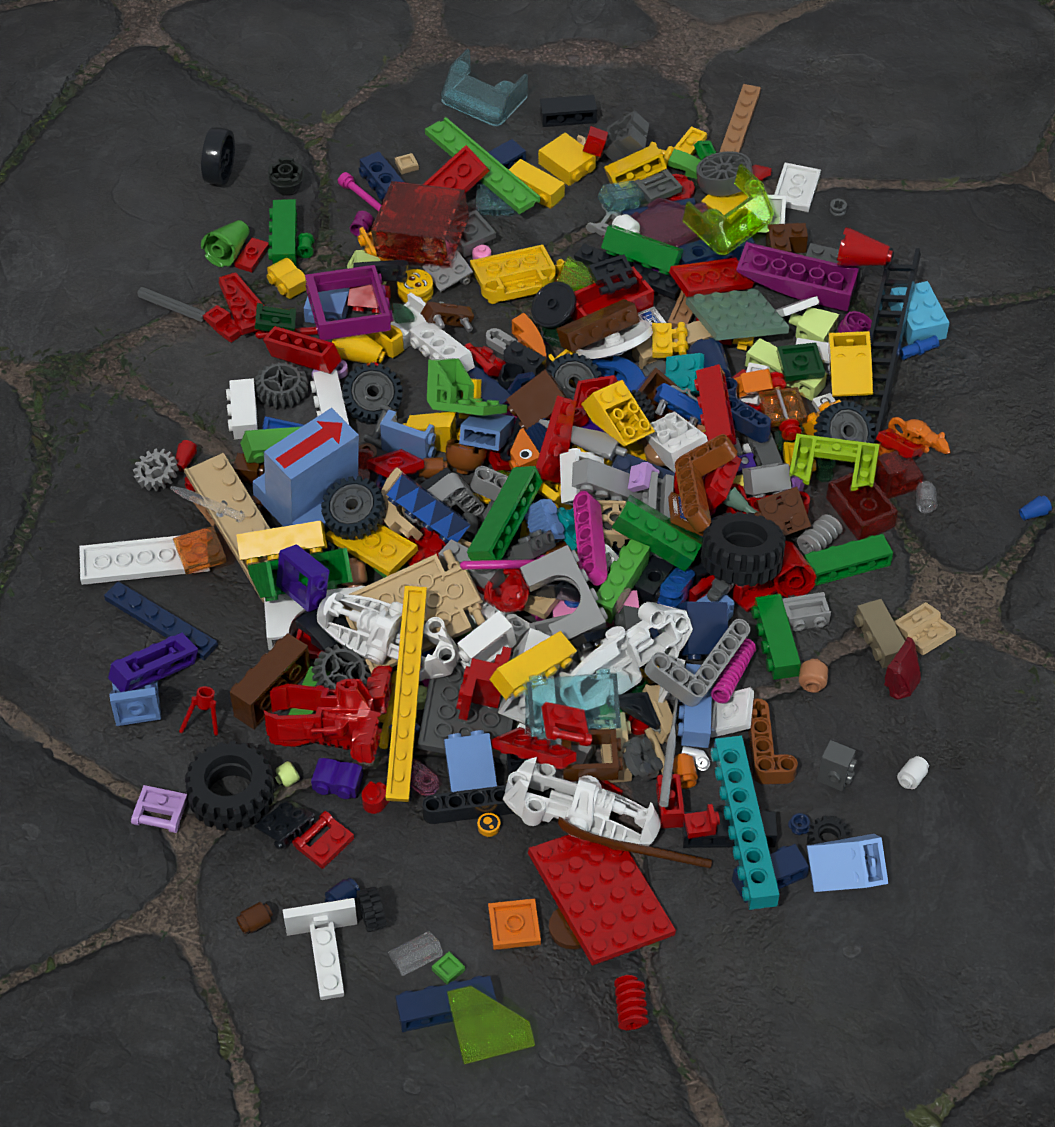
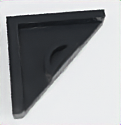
M647 692L609 696L608 702L651 728L659 729L661 724Z

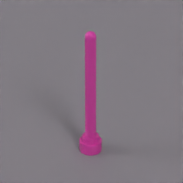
M344 172L339 176L338 184L341 187L351 189L394 225L404 224L403 221L394 219L395 215L355 184L353 176L348 172Z
M545 555L530 560L462 561L460 568L463 570L517 569Z

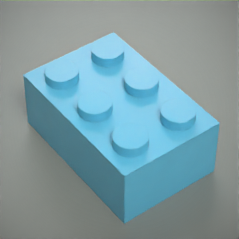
M928 281L914 284L903 334L908 345L913 344L915 340L921 341L933 335H936L938 340L946 339L950 322ZM907 287L892 288L890 295H905ZM889 302L888 305L891 311H902L904 302ZM895 318L899 325L900 318Z

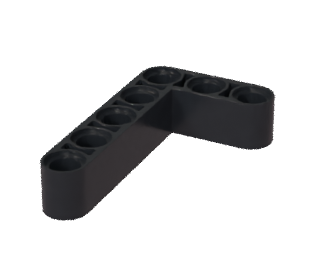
M507 754L508 777L512 772H516L524 761L528 759H521L518 755ZM506 785L432 794L426 796L422 801L423 818L429 824L478 819L485 813H493L497 816L515 813L504 801H497L503 800ZM528 788L527 792L534 794V790Z

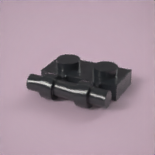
M624 254L589 265L588 271L595 284L604 283L605 285L599 288L600 295L614 294L617 290H626L631 288L632 285L637 284L636 277L629 278L627 276L632 273V268ZM617 278H619V279L621 280V281L616 282V283H613V282H612V280L617 279Z

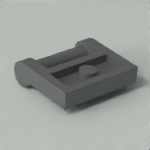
M667 169L645 179H637L632 182L634 190L636 192L639 191L650 205L682 192V185Z

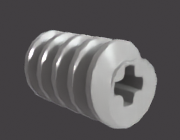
M822 515L798 537L797 544L804 554H808L812 551L817 552L825 549L827 544H830L832 540L836 539L843 532L842 525L831 515Z

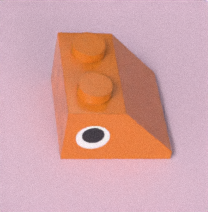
M524 428L519 430L510 451L511 461H509L511 470L513 467L536 466L540 453Z

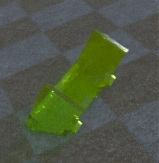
M743 164L738 166L734 184L749 198L727 214L723 215L717 209H708L701 213L690 201L686 203L682 221L720 255L730 253L768 225L773 219L774 212L763 183Z

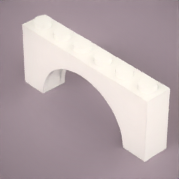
M365 586L327 590L326 596L333 593L350 594ZM287 594L278 595V600L266 602L264 598L269 650L274 647L278 639H282L287 633L293 636L298 629L295 620L307 612Z

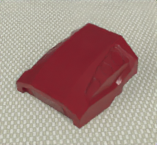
M907 637L886 670L884 686L889 688L890 696L897 700L911 696L921 681L915 642L910 637Z

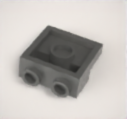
M477 210L452 220L466 222L465 228L449 226V222L444 224V231L462 233L460 239L443 238L446 243L458 244L456 249L464 258L471 255L475 247L496 238L495 230Z
M541 529L530 532L529 535L519 538V543L506 551L505 556L501 560L533 559L556 546L554 535L551 533V530L542 532Z

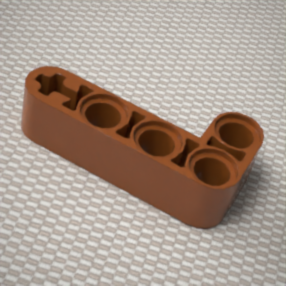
M754 699L751 728L748 729L753 778L759 784L791 783L796 777L797 759L787 754L774 755L768 703L763 699Z

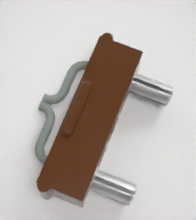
M427 302L420 313L427 323H436L439 329H443L445 325L464 327L467 332L473 330L470 323L475 316L468 306L444 302Z

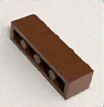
M622 299L556 330L561 347L574 352L640 321L636 305Z

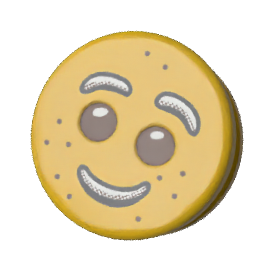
M421 269L407 270V281L403 283L397 281L399 298L407 303V295L411 292L415 296L420 297L423 302H428L433 296V279L431 275Z

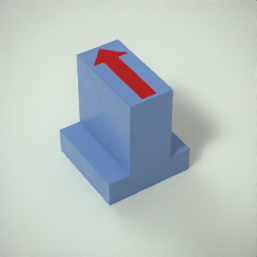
M330 408L264 451L265 473L253 480V495L261 501V504L283 527L321 520L324 523L326 534L330 529L321 512V503L324 502L323 496L324 494L328 495L327 490L329 487L334 489L333 484L335 482L340 485V480L345 478L346 482L348 477L351 476L356 480L358 476L359 435L333 408Z

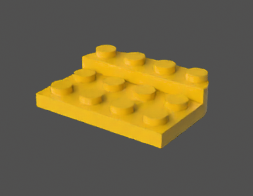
M544 245L470 260V267L481 287V294L484 298L488 299L490 304L535 295L542 287L556 280L555 265Z

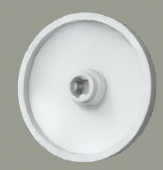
M639 320L640 322L575 352L579 356H586V359L619 356L646 341L653 333L651 324L646 320Z

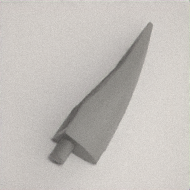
M540 419L539 423L548 428L549 421ZM577 426L572 427L570 443L608 460H612L616 454L623 457L626 456L627 449L620 447L619 442L609 434Z

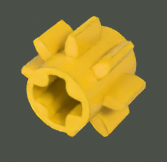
M754 337L733 339V344L738 345L737 349L747 350V346L752 347Z

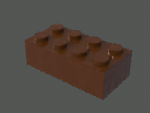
M289 633L282 639H278L274 647L261 657L255 667L250 668L245 677L231 688L230 697L234 717L255 730L265 719L264 710L268 713L272 712L270 691L274 687L285 684L298 685L306 677L310 668L308 645Z

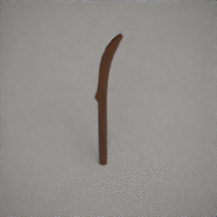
M562 817L558 819L559 826L568 834L582 840L607 846L613 850L630 851L709 869L712 864L711 859L595 835L572 825Z

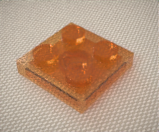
M214 526L173 538L174 546L186 575L227 562Z

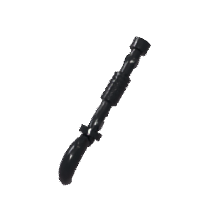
M519 417L515 421L512 435L507 440L508 444L500 451V458L503 461L511 460L508 452L512 448L521 429Z

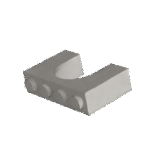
M568 545L520 567V570L530 592L553 581H566L578 589L581 599L577 609L572 614L548 625L551 635L561 631L570 642L584 633L605 628V620L608 617L604 608H599L596 603L599 599L594 588L589 589L586 583L589 581L585 570H580L577 565L579 558L575 550L570 551Z

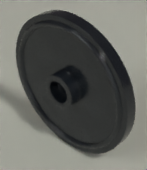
M552 282L542 287L535 295L531 306L532 317L536 323L544 328H555L564 324L571 317L576 307L574 290L564 282Z

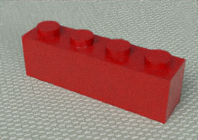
M274 326L263 339L272 357L329 374L342 361L334 343Z
M720 364L697 370V379L694 382L697 391L700 393L697 401L700 409L703 411V414H700L702 425L705 426L706 430L703 433L707 436L708 441L718 435L725 434L733 445L737 444L724 371Z

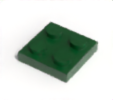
M816 342L777 347V356L786 382L825 377V369Z

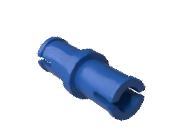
M936 335L921 341L915 340L913 344L900 347L899 356L902 360H905L917 354L919 356L923 355L925 351L939 347V340Z

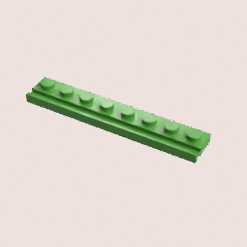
M445 117L444 121H438L425 128V135L451 157L467 145L490 170L479 181L518 214L533 207L534 203L540 202V196L448 118Z

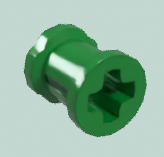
M301 233L297 238L299 246L296 249V254L301 258H310L313 255L312 245L315 241L314 236L310 233Z

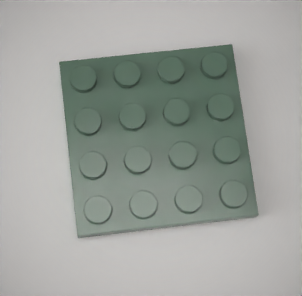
M748 289L747 291L733 290L728 293L714 292L707 295L695 294L693 297H686V305L715 341L786 334L789 332V325L756 289Z

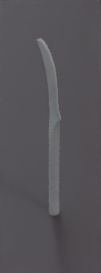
M676 697L671 730L666 746L659 801L661 807H667L669 804L679 699Z

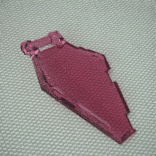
M657 198L647 205L648 209L640 214L635 212L631 215L633 219L639 222V232L641 235L675 247L681 246L702 233L711 234L716 230L714 222L709 217L707 204L703 202L689 206ZM695 214L701 215L704 223L698 224Z

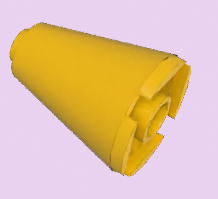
M366 334L332 339V343L335 344L343 360L367 364L372 362L382 363L386 354L383 351L384 347Z

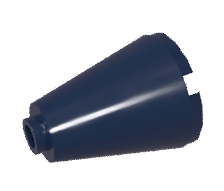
M708 337L709 339H699L691 345L687 354H704V368L720 364L725 377L731 378L725 350L719 340L715 341L714 338Z

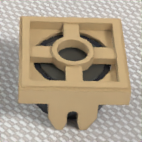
M597 500L601 505L605 543L611 548L613 543H617L618 548H621L625 544V540L629 538L611 527L626 501Z

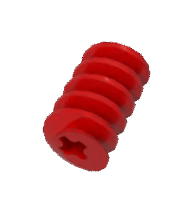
M624 975L614 981V986L616 988L618 1028L628 1031L646 1026L649 1021L645 1017L648 1011L644 1008L647 1005V1001L644 1000L646 992L643 991L645 984L638 981V978L633 975Z

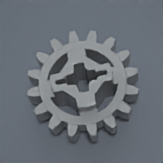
M154 449L152 454L147 451V456H140L141 462H135L137 468L133 469L136 481L142 488L146 487L148 491L152 487L155 491H158L159 486H162L164 489L166 488V483L172 484L171 478H176L177 474L175 471L179 470L176 458L170 451L167 453L165 449H162L160 452Z

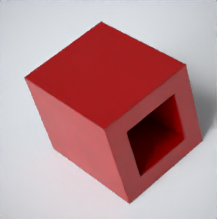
M591 126L583 151L600 157L608 132Z

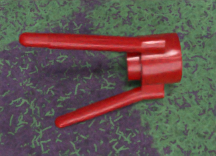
M207 686L198 688L196 696H193L191 699V705L179 730L180 733L184 732L191 714L197 705L199 709L205 711L211 708L214 735H218L216 701L214 700L215 692L212 688Z

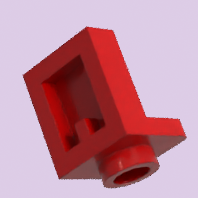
M707 804V811L684 814L683 818L688 839L715 835L716 826L720 825L718 811L714 812L712 804Z

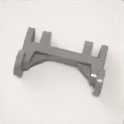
M607 200L601 204L602 208L606 211V216L601 223L589 222L586 225L587 231L597 233L603 237L609 226L607 224L610 219L614 220L617 216L621 215L622 211Z

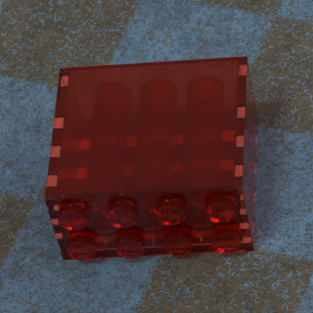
M391 181L371 228L377 257L450 267L469 219L465 190Z

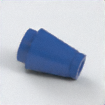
M1045 495L1042 497L1037 496L1019 509V514L1025 521L1048 515V512L1052 510V506Z

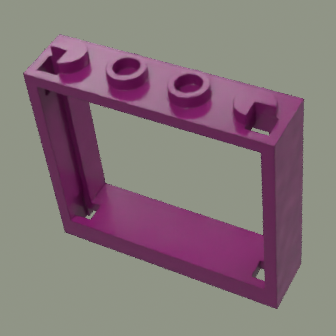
M375 265L305 275L306 292L319 339L329 340L391 330V322H394L392 310H389L390 304L388 297H385V286L381 285V273L377 274ZM371 285L380 314L326 322L318 292Z

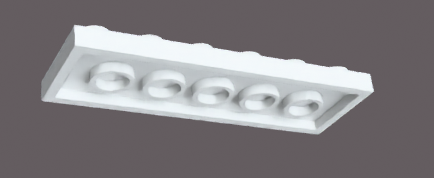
M207 533L80 546V580L82 585L210 571Z

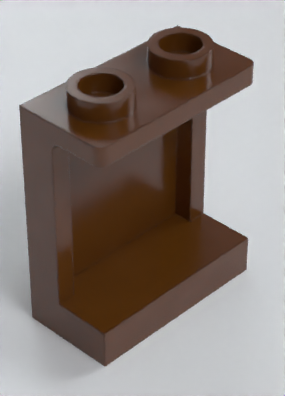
M544 370L506 400L510 404L508 409L514 416L517 415L521 420L519 425L525 430L538 423L542 418L546 420L551 418L557 395L565 398L567 396L553 376L547 370Z

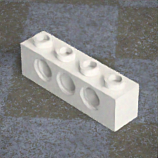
M424 321L409 330L412 347L421 351L423 356L429 359L459 358L467 372L475 368L471 351L445 331L439 329L434 323Z

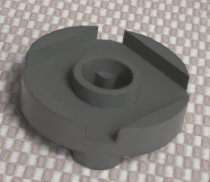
M633 737L625 742L623 748L626 747V752L623 753V759L629 771L634 776L639 775L642 777L641 781L648 782L657 777L659 770L663 768V763L653 750L651 741L647 737Z

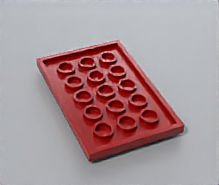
M571 835L529 848V857L592 966L675 935L676 929L628 851L613 850L607 846L582 840Z

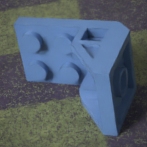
M140 678L131 681L130 685L140 681ZM157 681L140 689L120 692L112 683L113 690L110 692V703L116 726L161 719Z

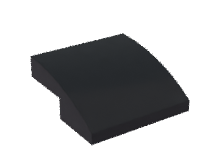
M317 608L306 612L295 621L296 626L311 637V643L325 652L328 646L333 649L334 645H339L340 643L333 639L318 624ZM341 614L339 617H334L332 623L350 628L345 615Z

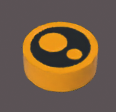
M493 813L481 815L477 822L478 831L486 837L496 835L500 831L499 817Z

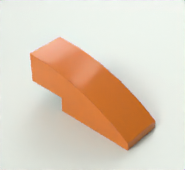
M525 313L512 319V334L518 339V342L527 348L533 349L539 355L546 356L542 336L532 320Z

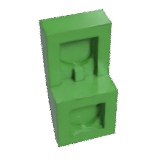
M674 149L668 160V166L685 170V176L697 179L696 169L701 160L691 154Z

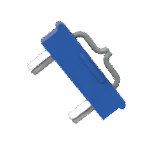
M666 383L656 388L657 393L654 401L659 403L655 411L656 414L662 415L665 407L690 420L689 423L693 426L702 424L700 414H703V411L698 405L697 398L691 395L690 389L682 390L677 386H669Z

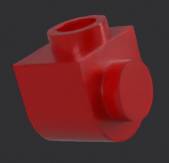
M370 781L362 791L363 808L368 813H379L390 802L386 801V785L381 782L375 784Z

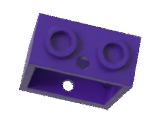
M297 544L280 550L276 586L307 612L317 609L327 594L329 570ZM299 572L308 578L307 587L299 581Z

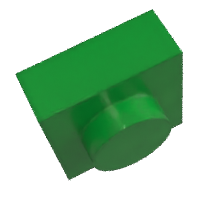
M697 141L694 144L697 155L701 160L716 153L711 141Z

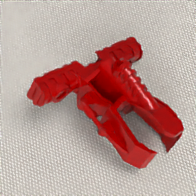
M381 665L374 668L371 677L367 679V688L361 679L341 680L336 683L335 690L324 688L322 685L314 687L285 684L274 687L270 691L272 713L278 710L296 708L316 711V714L278 716L264 710L266 733L270 736V743L294 747L306 743L316 744V742H319L320 745L326 743L330 747L335 745V748H340L341 746L343 750L351 749V757L360 763H372L375 760L373 756L377 752L378 740H380L379 734L382 732V729L378 728L379 719L377 718L387 713L385 709L389 705L387 702L390 701L394 685L391 677L393 668L389 665Z

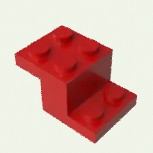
M503 646L501 655L496 654L495 663L472 658L471 665L465 667L456 709L460 710L458 719L467 721L471 703L498 709L501 693L489 679L498 667L509 662L512 648Z

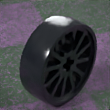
M212 127L205 137L201 157V172L203 180L207 183L224 185L229 180L235 156V138L231 130Z

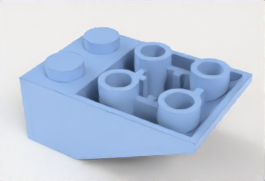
M876 834L807 845L814 892L867 888L888 884L882 838Z

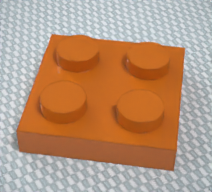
M535 899L488 903L493 950L541 945Z

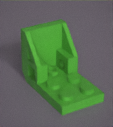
M459 358L428 360L427 402L433 410L482 416L507 413V405L499 404V400L482 401V398H474V383Z

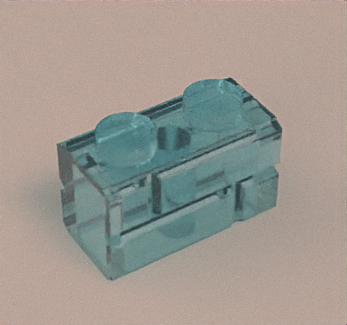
M634 180L605 184L598 194V200L601 204H604L603 206L607 212H620L625 209L638 208L644 197V193L638 188Z

